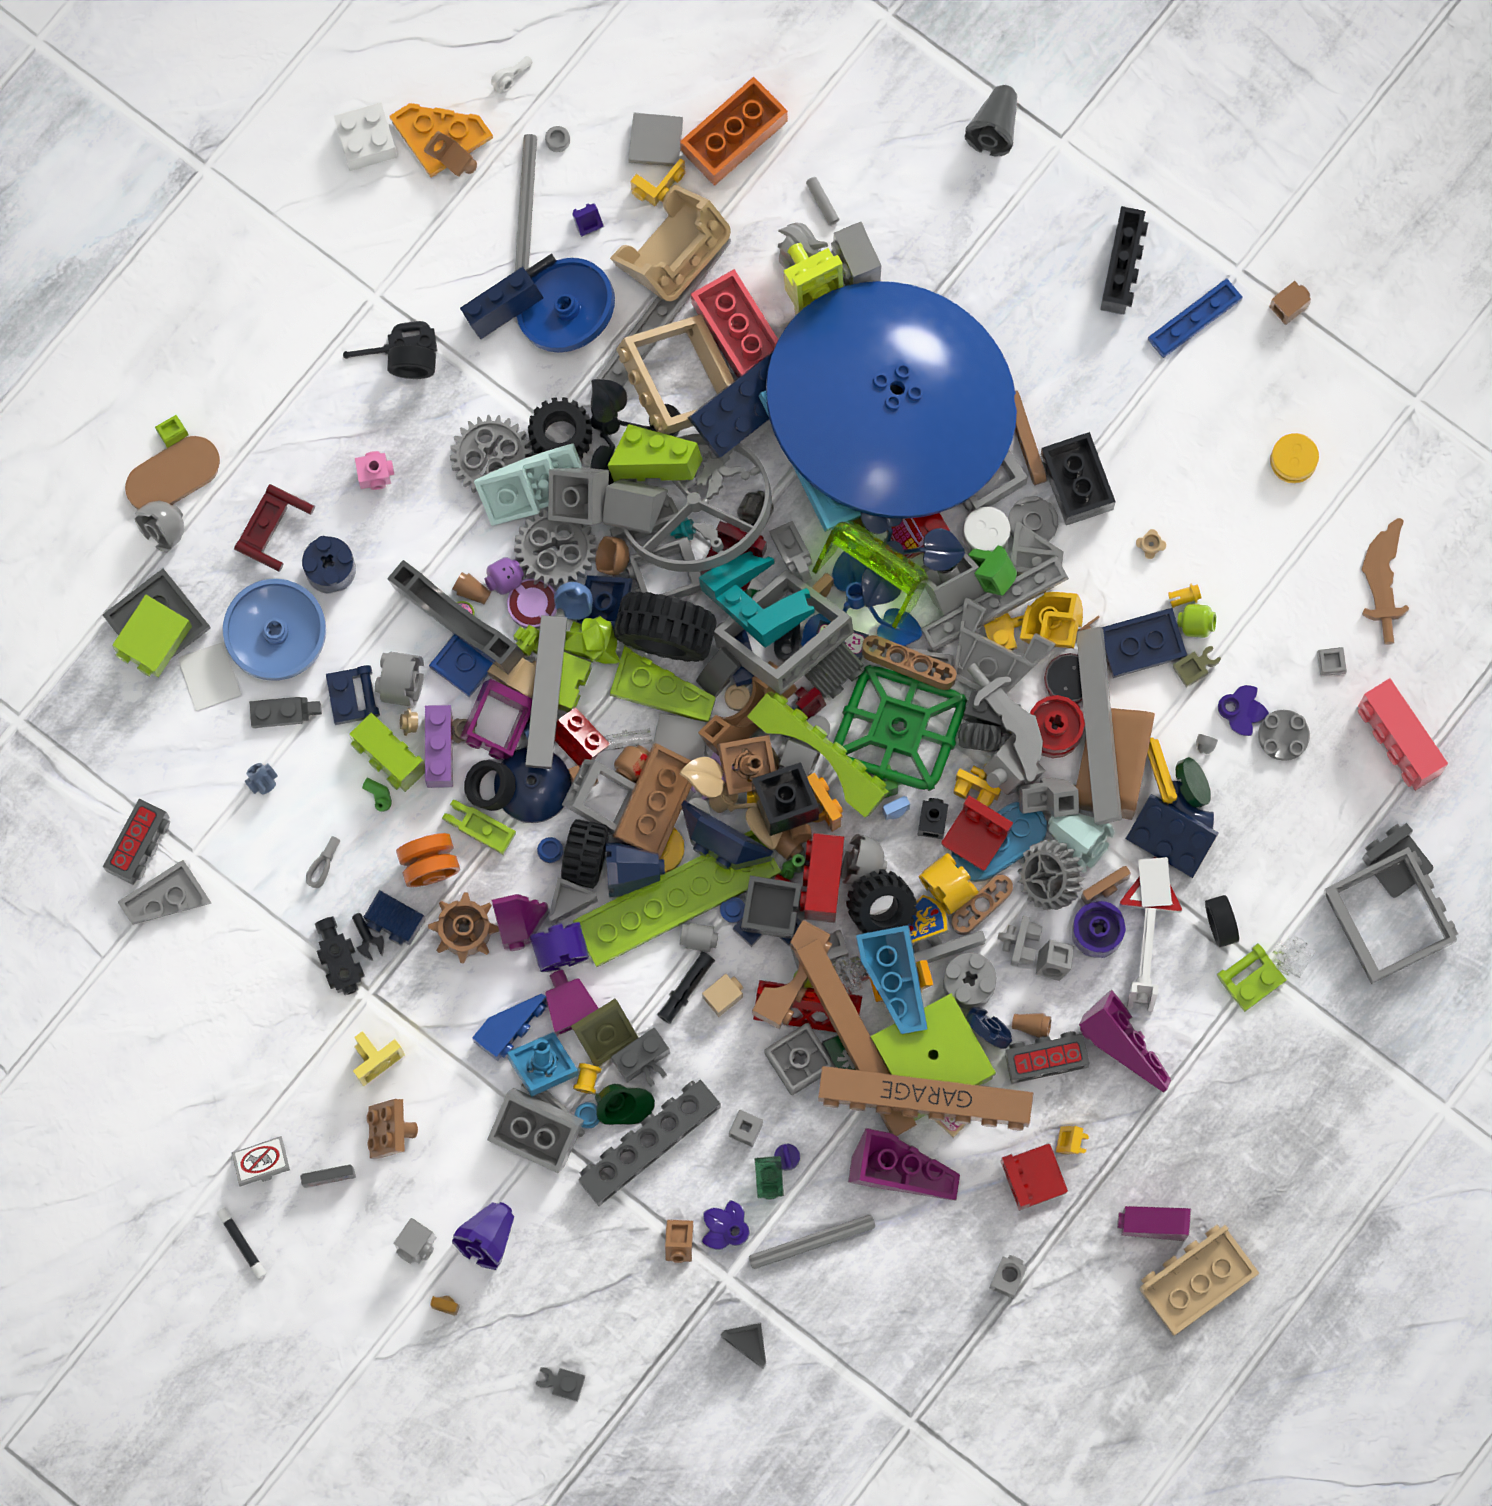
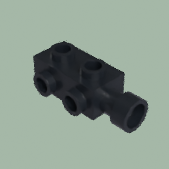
M333 916L316 922V930L323 938V941L318 942L321 949L316 952L321 965L327 964L330 973L325 976L330 989L336 988L337 993L343 992L344 996L357 992L359 990L358 986L362 985L360 978L365 977L360 962L354 963L351 954L356 953L351 938L345 940L343 933L338 935L336 931L338 926ZM334 945L340 947V951L337 954L330 952L331 947ZM344 969L349 971L347 978L339 976L340 972Z

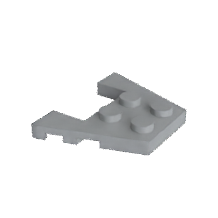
M966 598L963 604V615L954 666L957 673L956 680L980 691L982 688L967 671V668L975 663L990 683L999 677H1010V684L1001 687L1007 694L1055 647L1056 643L1035 633L1024 655L1021 656L976 633L987 608Z

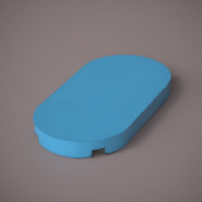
M1019 802L1005 806L997 813L1012 821L1013 826L986 870H980L952 852V858L956 862L955 866L957 868L962 866L970 875V881L980 882L994 877L1024 857L1023 853L1026 850H1030V846L1044 841L1047 832V821L1042 811L1023 814L1019 810Z

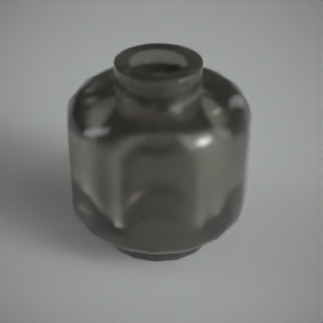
M748 492L737 508V515L740 520L754 526L763 508L765 492ZM772 503V505H771V511H770V515H769L768 521H769L771 515H772L773 512H774V505H773V503Z

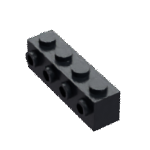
M1121 206L1100 310L1125 315L1126 307H1132L1134 292H1130L1131 283H1137L1139 269L1135 268L1136 259L1141 260L1144 245H1139L1141 236L1146 237L1149 222L1144 221L1146 213L1144 210Z

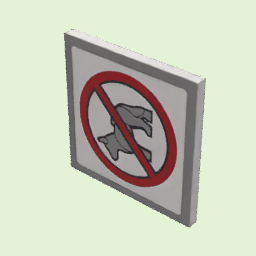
M282 1136L232 1152L239 1187L259 1180L264 1182L272 1179L274 1175L290 1170Z

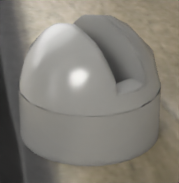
M1198 733L1196 739L1197 750L1200 753L1210 754L1214 751L1218 739Z

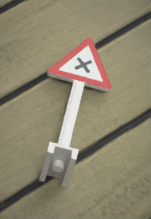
M1140 876L1120 901V906L1145 910L1139 977L1136 979V982H1132L1127 1009H1132L1134 1002L1148 1004V1011L1153 1012L1158 995V985L1152 984V979H1150L1156 911L1181 913L1182 907L1171 885L1172 905L1142 907Z

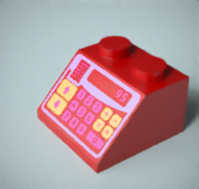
M940 513L924 517L906 518L902 520L901 524L891 527L893 530L891 540L899 542L903 549L924 547L923 539L931 530L937 528L950 530ZM923 552L902 555V559L905 563Z

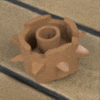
M468 892L463 893L460 901H453L450 904L440 901L439 905L442 912L439 914V921L428 924V929L437 932L441 939L436 951L441 953L449 950L453 954L458 955L460 963H465L468 956L474 955L479 951L486 955L489 954L486 944L489 942L491 934L499 932L498 926L490 923L487 916L492 906L491 903L480 906L474 901H470ZM461 924L465 926L469 924V931L461 933L459 926Z

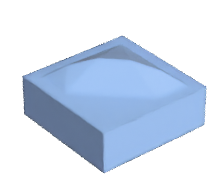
M903 796L884 805L882 813L886 820L900 818L905 811L910 810V803L907 797Z

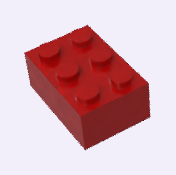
M813 833L812 841L807 840L806 861H810V866H804L803 886L807 887V892L801 891L800 912H804V920L831 923L836 921L844 836Z

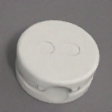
M980 507L977 510H973L967 516L963 525V540L966 547L970 551L974 548L993 552L998 545L1005 549L1010 537V523L1005 514L993 507Z

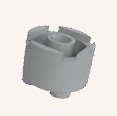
M392 651L382 653L380 659L381 677H377L375 681V692L380 693L382 702L410 707L415 706L413 701H418L424 678V674L419 673V666H424L422 656Z
M964 953L950 961L946 967L943 979V989L946 996L952 993L959 1007L971 1010L972 1007H982L992 997L996 986V972L987 958L979 953ZM967 976L975 979L974 986H970L969 983L964 984Z

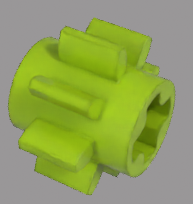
M528 625L526 629L520 626L513 635L514 640L517 641L515 644L518 645L527 657H530L532 652L536 655L538 652L540 631L531 625Z

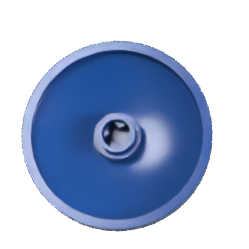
M581 258L559 259L556 263L532 278L544 298L516 316L519 327L524 335L538 348L559 353L574 351L596 339L608 325L615 306L614 289L604 271L593 262Z

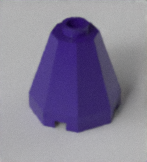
M492 1202L458 1227L453 1235L452 1244L466 1258L470 1259L472 1255L478 1259L477 1265L497 1270L502 1262L515 1217L512 1214L511 1207L503 1202H499V1204Z

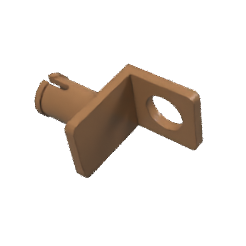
M440 131L436 132L424 149V152L442 162L458 177L463 172L472 174L477 169V161L473 159V156L454 139ZM440 140H444L442 148L434 151L435 144Z

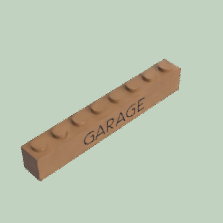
M822 1066L818 1101L823 1102V1106L838 1108L839 1104L850 1105L849 1109L856 1111H865V1107L876 1108V1112L881 1114H891L892 1111H900L902 1116L916 1118L918 1114L929 1115L928 1119L944 1121V1117L955 1118V1122L960 1124H971L972 1120L980 1121L981 1125L985 1127H997V1124L1008 1125L1010 1130L1023 1131L1024 1127H1029L1033 1092Z

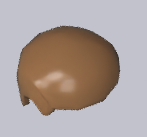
M605 536L602 538L596 551L595 562L598 572L615 576L620 575L626 569L630 560L629 547L626 542L617 537Z

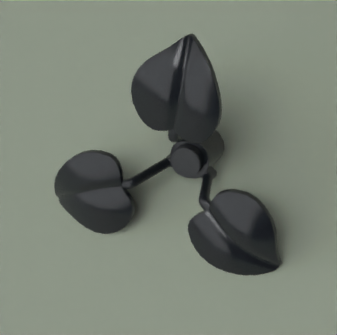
M593 379L591 380V426L593 429L601 432L600 437L605 439L609 447L602 445L597 448L593 454L590 468L609 470L608 464L615 452V445L608 435L615 434L619 430L620 425L627 427L628 424L652 431L656 430L650 424V417V426L619 420L617 412L623 410L627 404L626 390L622 385L612 380ZM664 404L670 417L680 415V412L674 406ZM680 431L668 435L676 437ZM609 470V485H610V484L614 483V481H613L612 475H611L610 470Z

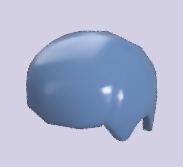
M567 582L562 584L554 593L556 609L561 608L567 619L581 620L587 618L592 613L593 595L585 585L578 582Z

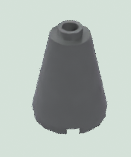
M996 86L967 125L964 136L965 140L976 151L981 153L983 149L990 151V156H1004L1011 151L1014 142L1018 95L1011 86Z

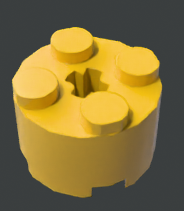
M946 853L926 868L918 877L926 891L929 890L936 901L942 905L945 912L950 915L959 910L979 892L970 881L968 882L971 878L968 872L962 866L957 868L955 860L949 853Z

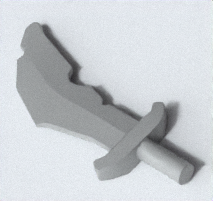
M974 663L967 668V671L982 689L978 691L974 699L973 708H978L979 704L986 700L995 713L1002 717L1001 721L1005 730L1015 735L1016 741L1013 746L1024 769L1027 782H1032L1035 780L1038 771L1036 764L1041 760L1043 744L1036 716L1029 714L1002 690L1001 687L1010 684V677H999L990 683Z

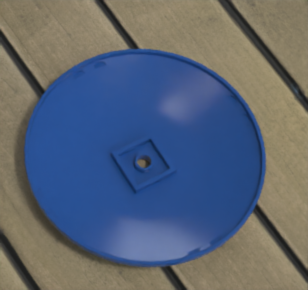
M886 281L862 282L847 285L817 298L801 310L788 324L780 336L770 359L766 379V404L773 432L786 457L800 475L821 493L839 504L869 515L886 518H917L937 514L965 502L978 493L998 471L1008 453L1016 427L1017 409L1014 400L1016 392L1009 366L992 336L971 314L942 295L914 285ZM890 386H900L903 394L896 395L892 393Z

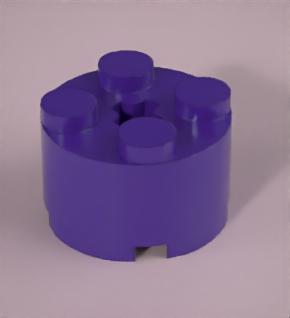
M1096 901L1083 906L1077 912L1072 925V941L1087 956L1105 958L1119 948L1125 935L1126 927L1122 913L1115 905L1106 901ZM1101 925L1103 932L1095 933V928Z
M580 922L569 924L565 928L563 924H557L548 928L549 933L540 932L530 936L540 972L560 970L559 967L566 965L571 967L589 959Z

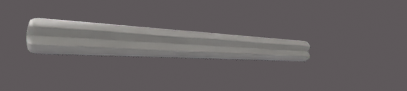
M525 134L523 136L515 271L522 266L525 270L529 268L537 136L535 134Z

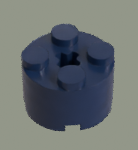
M320 536L311 542L303 553L302 567L310 585L317 591L326 594L342 591L352 583L356 574L355 560L349 546L344 541L336 537ZM333 562V567L327 566V568H325L324 565L326 563Z

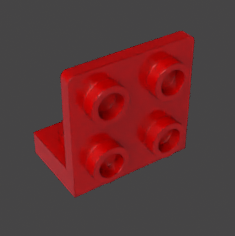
M969 795L963 804L962 811L942 840L941 845L980 870L985 871L1010 833L1013 822Z
M1045 1144L1015 1156L1010 1154L1001 1158L1002 1168L1019 1211L1068 1192L1050 1144Z

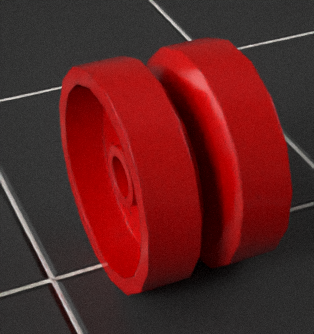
M1059 695L1047 696L1034 705L1030 714L1036 716L1043 740L1041 755L1049 758H1061L1072 753L1080 744L1085 726L1084 716L1079 706L1071 699ZM1052 725H1057V730L1052 729Z

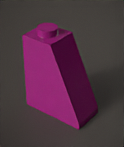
M1125 1206L1123 1213H1118L1117 1228L1122 1229L1121 1236L1185 1241L1189 1236L1191 1209Z

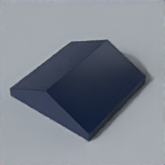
M587 575L585 586L593 595L592 613L587 618L594 619L601 616L606 621H610L614 629L621 599L631 592L633 579ZM584 619L577 620V623L582 624Z

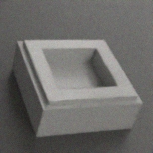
M1343 647L1317 650L1320 677L1346 674L1347 669Z

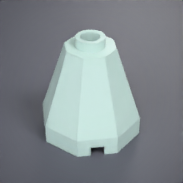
M1080 813L1055 818L1051 816L1048 821V825H1050L1048 830L1052 837L1059 843L1067 844V849H1074L1072 857L1080 858L1077 864L1078 867L1084 868L1081 871L1083 873L1087 871L1086 866L1092 868L1096 865L1110 845L1106 842L1107 837L1113 838L1115 834L1111 824L1097 825L1094 823V817Z

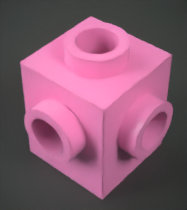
M372 451L366 453L363 457L355 458L361 489L371 488L372 490H379L391 484L390 476L394 475L392 460L387 461L385 453Z

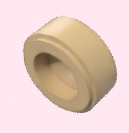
M733 684L725 692V703L734 711H741L750 699V692L744 685L736 687V684Z

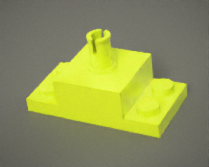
M801 243L794 244L787 250L795 265L783 270L784 287L794 305L795 316L817 298L843 287L842 261L838 255L833 256L829 248L811 257H808Z

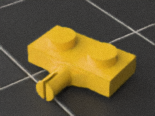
M1006 613L985 624L984 628L987 638L1011 651L1018 649L1014 638V628L1022 626L1024 615L1011 618Z

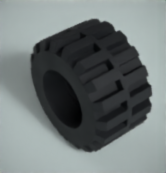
M557 397L551 398L552 402L549 404L545 400L541 403L542 407H536L533 410L534 416L531 415L529 418L528 434L533 452L540 454L574 443L581 460L583 453H588L590 449L589 444H592L593 439L589 414H586L583 406L578 407V402L573 400L570 403L568 398L562 397V401H557ZM559 421L570 423L575 428L573 437L562 443L553 442L545 435L547 428Z
M575 819L570 827L561 867L562 879L582 887L595 888L600 879L606 854V843H608L609 835L607 825Z
M880 869L879 874L875 871L870 872L871 877L866 878L864 875L860 877L861 882L857 883L854 881L851 885L854 889L853 891L849 890L847 894L850 899L846 901V906L849 909L847 912L863 934L913 924L914 919L912 915H917V909L914 906L917 905V901L913 896L912 890L896 873L892 871L887 873L885 869ZM893 896L892 905L886 912L878 915L870 914V909L878 898Z

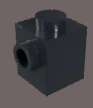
M929 798L928 801L923 800L918 836L943 839L949 804H945L944 800L938 798Z

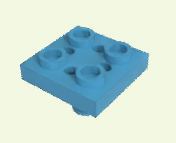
M554 1032L507 1052L508 1060L531 1097L578 1076V1069Z

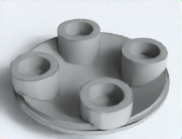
M1277 710L1268 714L1261 722L1258 730V739L1267 755L1276 760L1287 761L1297 758L1305 751L1310 740V732L1302 715L1291 710Z

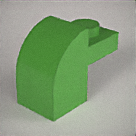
M998 545L993 552L973 548L968 554L979 567L974 574L984 592L1003 596L1014 583L1017 576L1016 568L1006 550Z

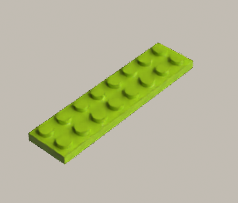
M752 830L744 833V835L767 847ZM708 854L706 857L701 855L665 873V875H661L660 881L620 896L572 921L573 923L580 922L588 953L597 968L721 905L723 902L747 892L750 875L769 879L774 878L778 874L780 875L781 870L774 857L770 862L738 870L730 867L727 870L719 866L715 862L716 859Z

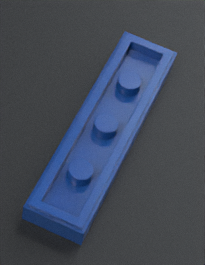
M1226 278L1148 337V341L1164 359L1240 302L1243 296Z

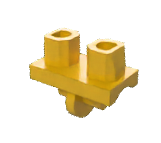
M973 765L971 773L959 768L956 774L953 794L966 799L972 788L980 792L976 800L987 807H990L994 800H998L1001 789L999 787L992 788L988 785L987 781H985L987 774L983 769Z

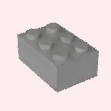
M513 1087L506 1093L487 1141L559 1173L567 1163L585 1120L533 1096L531 1097V1095Z

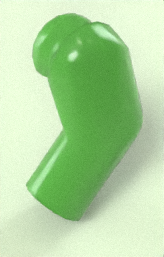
M367 777L362 789L374 794L376 810L380 812L389 810L392 800L388 787Z
M796 854L791 860L785 861L780 875L791 880L794 877V873L803 872L804 866H806L804 856Z

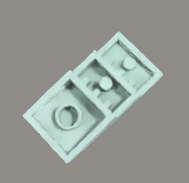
M574 443L522 459L474 480L491 526L539 514L541 508L548 507L549 469L583 468Z

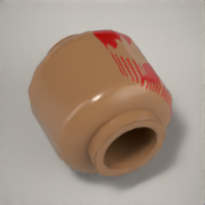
M640 745L637 747L626 746L614 762L615 772L636 783L649 751Z

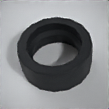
M400 345L389 349L387 371L390 374L407 379H424L433 376L435 373L436 353L433 350L414 345Z
M483 760L473 765L464 781V792L467 799L474 806L489 811L500 810L507 806L513 798L516 789L513 772L506 765L492 760ZM496 771L500 777L499 790L493 798L484 800L480 795L481 781L488 772Z
M1222 895L1206 900L1205 908L1208 922L1218 947L1239 942L1237 922L1227 896Z

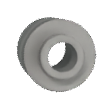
M695 923L683 924L679 945H684L686 949L710 953L711 948H716L719 933L714 932V927Z

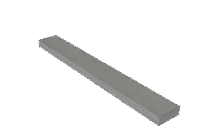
M731 239L727 240L677 299L666 301L657 296L628 336L670 324L691 297V293L697 289L729 246ZM656 342L637 347L642 360H644ZM617 351L596 379H608L624 386L629 380L628 373L623 363L619 361L620 356Z
M1099 626L1077 631L1076 637L1094 823L1102 825L1122 820L1104 632Z

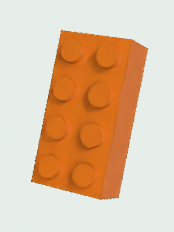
M753 76L680 141L681 152L715 186L788 122V110Z

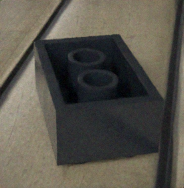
M1090 432L1041 448L1040 458L1066 526L1114 510L1116 501Z

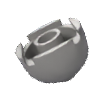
M160 500L145 504L135 512L138 515L135 518L138 529L147 540L151 536L159 543L155 546L158 550L169 552L181 540L184 533L183 513L176 505H170Z
M856 834L849 843L854 845L851 852L846 851L844 855L841 878L845 879L842 881L843 884L851 886L854 881L857 883L861 882L860 877L864 875L866 878L871 877L870 872L875 871L879 874L880 869L886 870L887 861H884V851L881 845L868 836Z

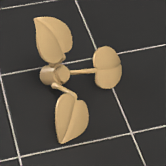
M772 748L775 769L778 770V756L775 750ZM709 757L696 758L680 771L679 774L687 779L701 795L709 798L710 807L715 812L722 813L727 809L732 812L735 809L749 808L746 811V821L750 829L769 849L773 850L776 848L782 832L772 836L769 835L757 803L735 804L738 800V793L726 795L725 781L722 780L723 769L714 759Z

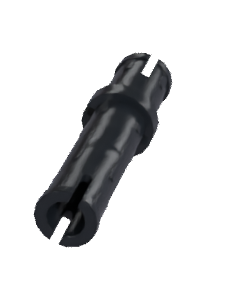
M701 951L699 957L675 991L671 990L669 993L670 998L660 1012L657 1013L660 1019L668 1024L672 1023V1020L682 1006L688 1004L687 999L715 962L714 958Z

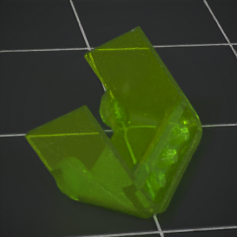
M852 521L839 522L831 530L812 572L817 574L836 553L838 547L907 594L892 624V627L896 629L916 606L928 583L927 573L923 568L859 524Z

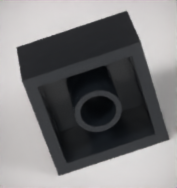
M801 762L752 779V793L770 836L819 820V805Z

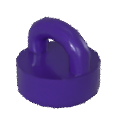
M792 1144L780 1145L774 1153L776 1166L785 1171L796 1168L800 1161L798 1149Z

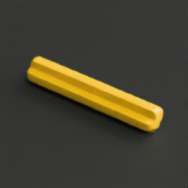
M1151 737L1147 755L1162 801L1171 804L1177 800V794L1159 740Z

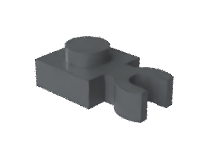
M540 1367V1372L548 1374V1380L546 1382L536 1381L538 1387L548 1388L553 1386V1395L578 1402L585 1375L561 1368L558 1375H554L549 1368Z

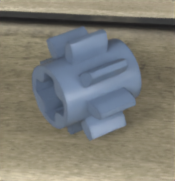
M256 763L247 770L246 775L248 778L244 782L254 794L259 791L260 794L264 795L275 788L276 782L274 779L278 775L269 763L265 766L262 763Z

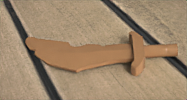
M1397 518L1388 524L1387 530L1381 531L1369 544L1361 569L1366 576L1375 604V610L1365 608L1362 615L1373 621L1382 620L1383 638L1386 645L1394 643L1392 620L1399 619L1409 610L1407 605L1402 608H1395L1393 588L1390 587L1393 584L1394 572L1391 570L1389 563L1392 559L1396 558L1400 531L1404 523L1402 518Z

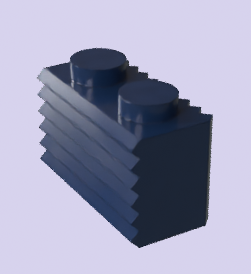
M381 890L378 891L363 916L365 921L368 922L366 925L368 928L377 933H380L381 930L390 934L389 939L400 946L403 943L410 946L426 920L422 913L410 908Z

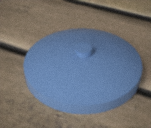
M266 579L244 588L232 600L223 621V638L229 655L244 672L263 680H285L307 670L319 657L326 639V621L320 604L306 588L289 580Z

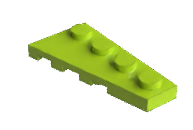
M624 646L610 696L704 722L710 721L716 697L690 682L682 680L669 670L659 667L653 661L638 655L632 649Z

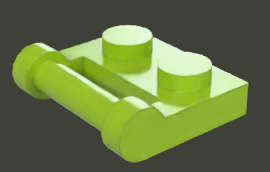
M1259 943L1251 948L1252 951L1230 968L1227 970L1222 969L1216 974L1220 982L1244 1012L1286 982V978ZM1259 959L1262 966L1235 985L1232 978Z

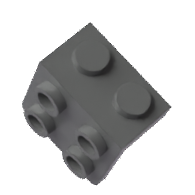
M1407 823L1402 827L1398 824L1386 832L1388 837L1383 841L1379 842L1376 839L1365 848L1367 852L1362 858L1369 867L1409 847L1411 852L1415 851L1417 856L1420 857L1422 865L1419 867L1423 875L1430 874L1433 871V865L1410 835L1413 830ZM1404 861L1375 874L1376 878L1393 898H1397L1416 884Z

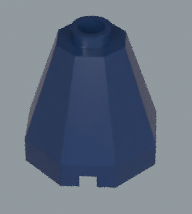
M617 842L606 843L609 897H620L660 881V875H665L664 859H659L658 853Z

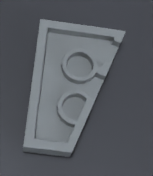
M181 860L118 901V904L131 924L135 925L212 904V902L185 861Z

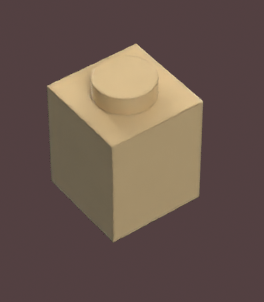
M725 974L702 993V998L716 1015L720 1017L743 998V993L741 992L743 986L734 976L730 979Z

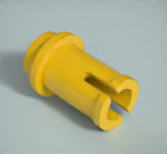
M1191 583L1189 587L1168 592L1169 599L1180 597V599L1170 602L1172 608L1193 601L1198 603L1197 600L1202 599L1198 584L1193 585Z

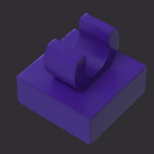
M587 203L585 204L586 207L573 210L572 216L581 237L604 227L595 203L591 205Z

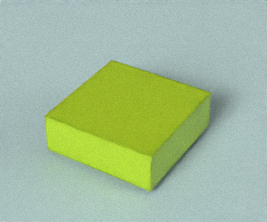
M177 414L155 426L157 433L167 448L189 436Z

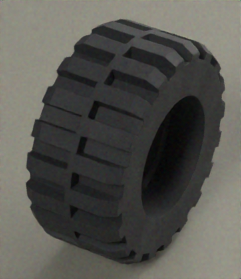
M636 591L635 593L629 592L622 597L614 627V635L619 642H623L624 645L641 650L644 653L672 660L699 662L709 655L717 621L715 615L709 610H705L703 607L694 605L691 602L662 594Z

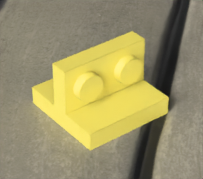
M363 1031L354 1037L357 1045L354 1047L364 1062L355 1068L353 1072L363 1087L405 1056L402 1047L396 1039L377 1051Z

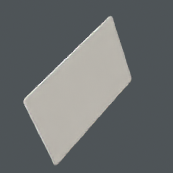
M1168 858L1139 859L1142 907L1172 905Z

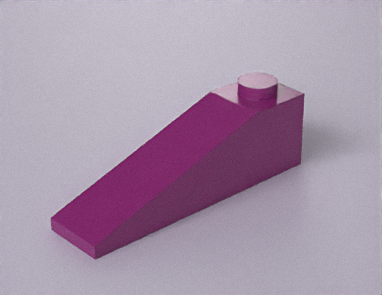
M519 894L491 900L504 949L509 948L510 951L524 949L526 944H530V936L537 933L549 914L547 903H539L536 899L529 901V897Z
M1113 990L1109 991L1083 1015L1079 1023L1081 1033L1086 1039H1090L1095 1046L1162 1092L1167 1091L1171 1078L1156 1054L1152 1051H1147L1143 1033L1135 1031L1129 1022L1132 1016Z
M866 1128L852 1155L848 1183L955 1201L957 1200L960 1174L941 1162L919 1152V1149L914 1146H909L899 1140V1137L892 1133Z

